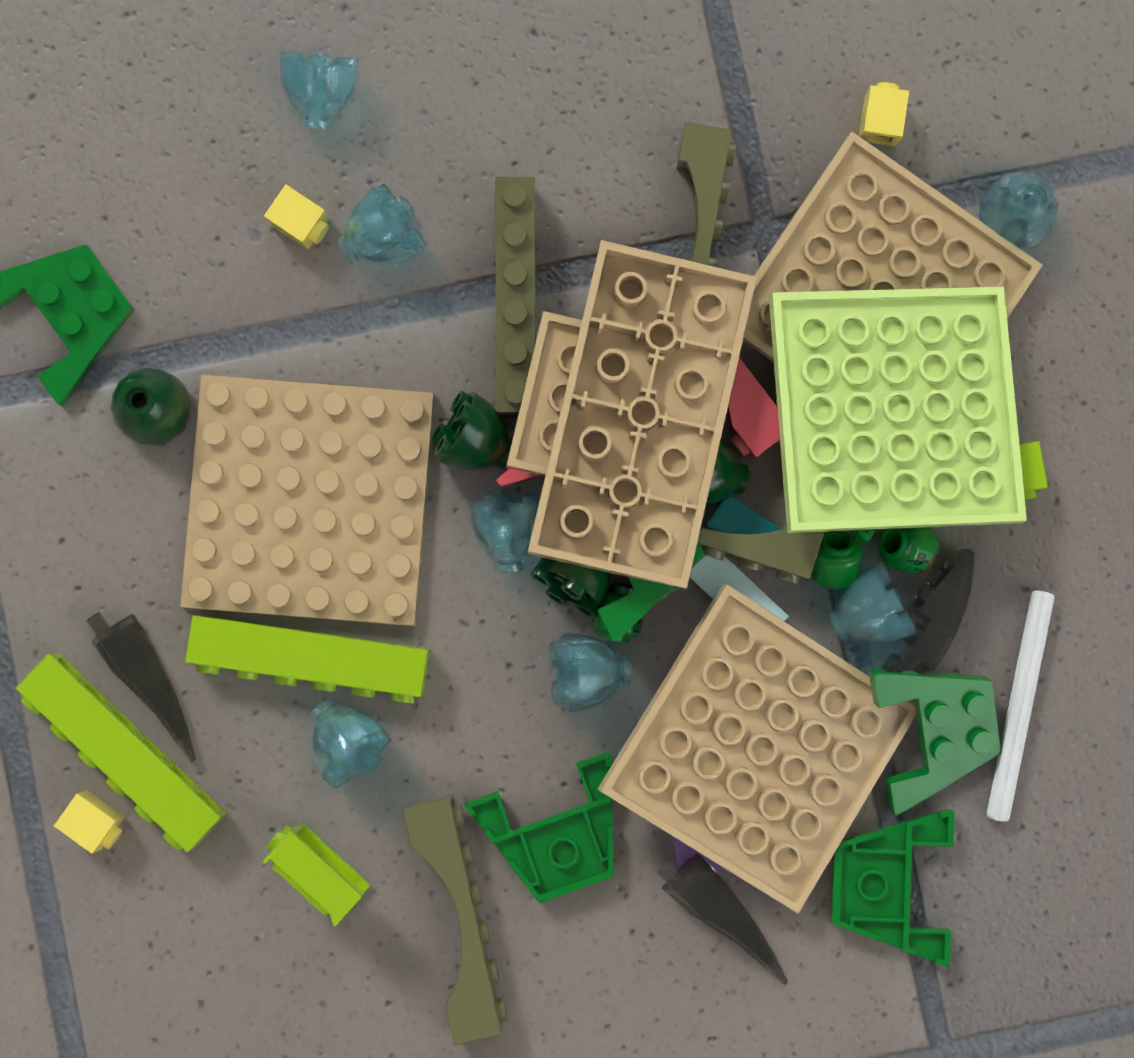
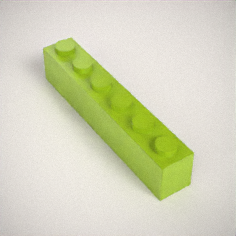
M192 615L185 663L196 664V672L219 674L220 668L235 670L234 677L258 680L260 673L273 675V683L297 686V680L300 679L313 681L312 689L335 692L336 685L352 687V695L374 697L375 691L391 693L390 700L413 703L414 696H424L431 649Z
M48 653L15 688L23 695L21 702L36 715L42 713L52 723L49 726L50 730L62 741L67 742L70 740L80 750L77 754L86 765L92 769L98 767L109 778L106 780V783L120 796L126 794L137 804L134 807L135 811L148 823L155 821L165 831L163 834L164 839L176 850L180 851L183 848L188 853L196 848L228 814L60 653Z

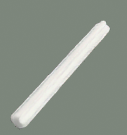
M1033 591L1028 607L1000 745L1001 753L998 755L986 813L990 819L1001 822H1008L1013 805L1054 603V595L1049 592Z

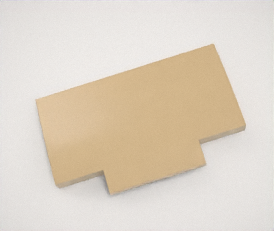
M601 240L583 319L580 320L543 311L507 461L508 468L545 476L527 554L687 589L757 277Z

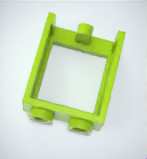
M303 822L294 828L287 825L265 846L270 853L263 862L266 864L271 860L274 863L271 868L324 916L329 913L334 927L371 886L368 881Z

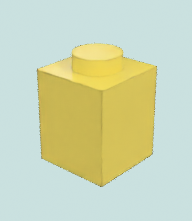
M889 82L877 83L876 86L870 85L864 96L859 137L868 143L896 147L903 137L909 91L900 90L897 84Z
M285 184L264 215L271 226L307 250L312 243H320L329 229L327 222L330 218L325 210L287 184Z
M85 790L75 795L54 827L93 854L103 849V847L110 849L123 831L118 826L125 816L90 791Z

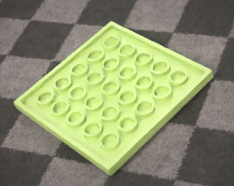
M1004 287L775 292L769 296L787 533L1013 524L1027 521Z

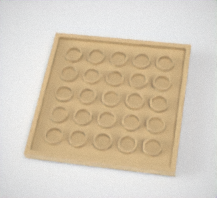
M851 131L753 275L757 277L743 342L774 362L769 296L775 292L1004 287L1008 319L1043 264Z
M201 375L180 607L415 626L435 394L417 391Z
M722 584L599 785L598 790L799 914L916 716L915 706L906 701L878 708L873 703L869 676L727 584Z

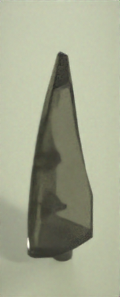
M100 612L88 618L86 621L96 634L92 644L110 670L146 704L160 720L191 763L194 762L196 756L179 699L159 655L136 616L131 614L111 627Z
M699 853L689 858L677 870L668 861L658 868L657 874L666 881L662 889L686 912L738 944L776 979L786 985L788 982L757 923L722 877Z

